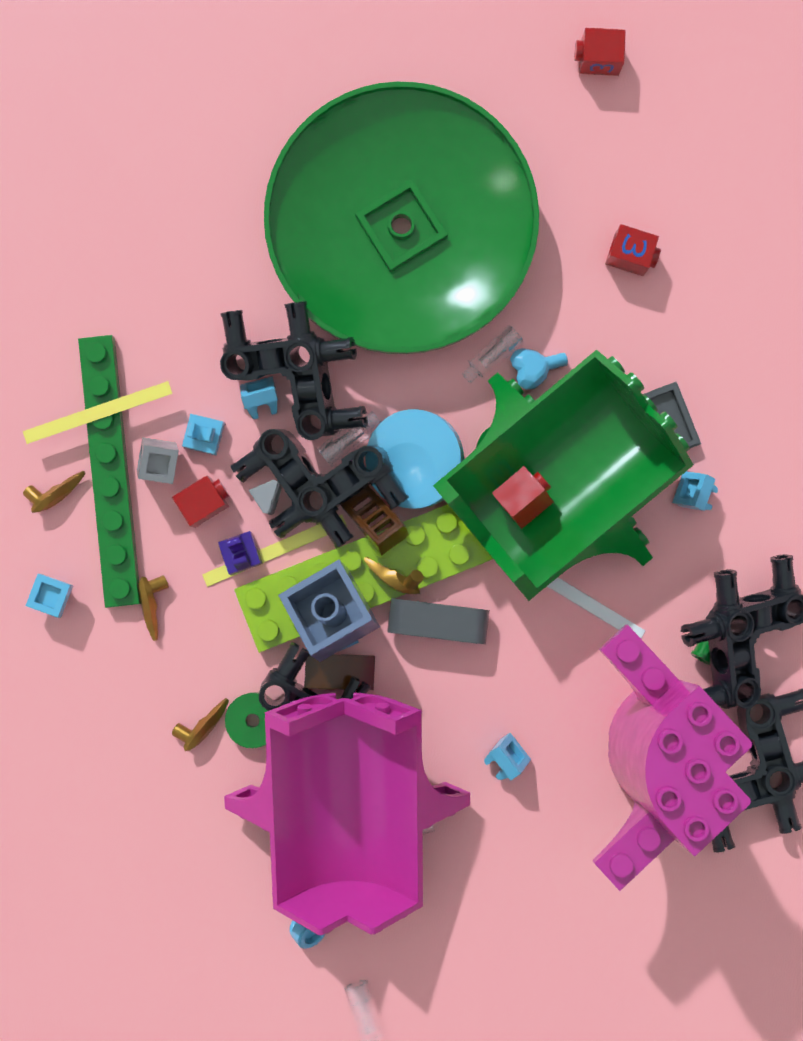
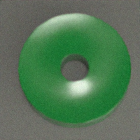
M258 692L246 693L236 698L228 707L225 715V727L228 735L235 743L245 748H259L266 745L265 712L268 710L262 707ZM249 714L258 716L259 724L257 726H250L248 724L247 717Z

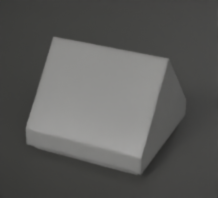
M271 480L250 489L249 492L263 513L273 515L283 487L279 481Z

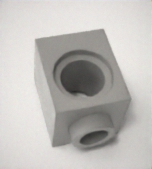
M142 437L137 465L138 479L173 484L179 452L177 443Z

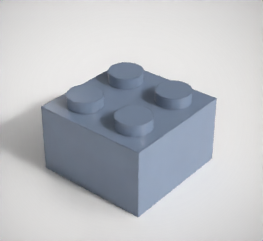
M340 559L278 595L310 656L319 662L380 628L349 569Z

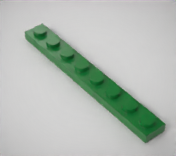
M113 335L78 338L85 410L120 398L115 337ZM121 411L87 423L105 608L141 604L124 425Z

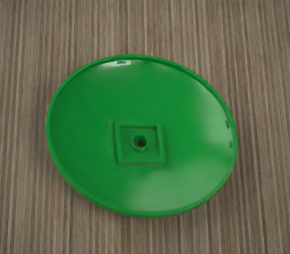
M400 81L377 83L360 87L329 101L312 113L288 139L275 162L267 185L264 202L265 239L270 259L284 290L293 302L307 301L306 306L309 319L322 330L337 339L353 337L356 347L386 354L425 353L453 345L475 334L499 315L515 296L529 270L536 249L539 231L538 196L533 175L520 147L507 129L483 107L458 93L435 85ZM398 218H405L410 222L411 228L407 233L399 234L392 229V223Z

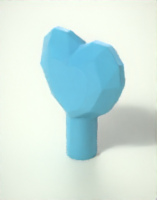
M521 348L514 351L510 358L512 367L518 371L517 383L525 390L535 389L541 385L547 378L549 370L568 365L567 356L564 352L545 357L537 351Z

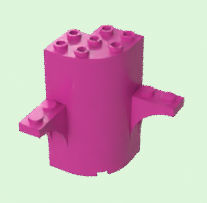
M626 624L599 650L633 689V692L622 702L612 719L608 733V758L617 782L634 801V807L620 831L592 860L619 891L632 881L674 840L695 857L751 803L750 798L726 773L752 747L751 740L699 685L679 680L632 628Z
M335 693L302 698L265 712L266 770L260 787L249 785L224 796L226 810L270 832L273 909L317 935H324L346 922L353 924L366 933L376 934L423 907V829L430 828L433 824L446 817L453 816L456 812L470 806V792L447 782L437 785H431L422 760V710L379 695L354 693L352 699H336Z

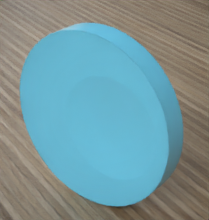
M419 409L399 411L384 419L373 431L367 445L379 446L387 452L389 461L393 465L394 471L392 474L406 495L408 494L409 496L406 501L400 503L399 507L426 508L443 501L444 499L433 485L464 460L461 440L452 425L435 413ZM371 451L365 455V463L368 470L373 471L378 466V457ZM373 485V487L379 493V495L383 497L380 491L377 489V487Z

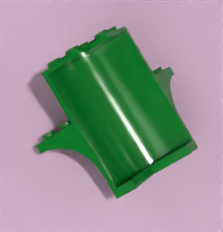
M598 350L590 354L536 400L529 394L523 397L524 391L513 378L507 382L498 372L492 376L488 383L495 393L496 410L489 431L477 448L436 482L433 487L526 599L530 601L569 568L593 556L619 553L636 559L642 566L648 563L653 558L646 548V545L650 542L638 527L633 528L637 522L632 516L694 465L687 454V451L690 450L689 445L678 433L674 432L678 428L675 421L665 411L659 414L654 403L645 394L642 395L641 391L645 387L635 374L630 372L626 375L624 368L613 356L607 359ZM525 466L532 475L539 472L551 486L547 493L554 503L521 529L499 504L492 492Z

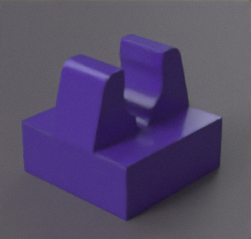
M251 531L218 542L229 575L263 564Z

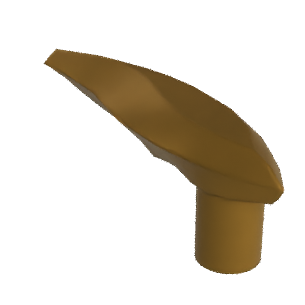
M81 471L69 477L61 484L52 486L44 494L33 485L28 486L24 490L23 495L33 504L31 512H41L55 506L72 492L86 473Z
M367 556L364 558V562L391 588L405 594H420L418 585L424 578L420 571L413 570L406 577L391 568L373 561Z
M164 575L150 581L146 577H141L139 581L141 608L147 629L153 641L158 640L157 604L153 594L169 588Z
M227 698L216 705L206 717L200 719L193 730L180 723L174 727L172 735L185 742V752L199 745L214 729L229 703Z

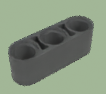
M391 598L387 632L486 644L490 610Z

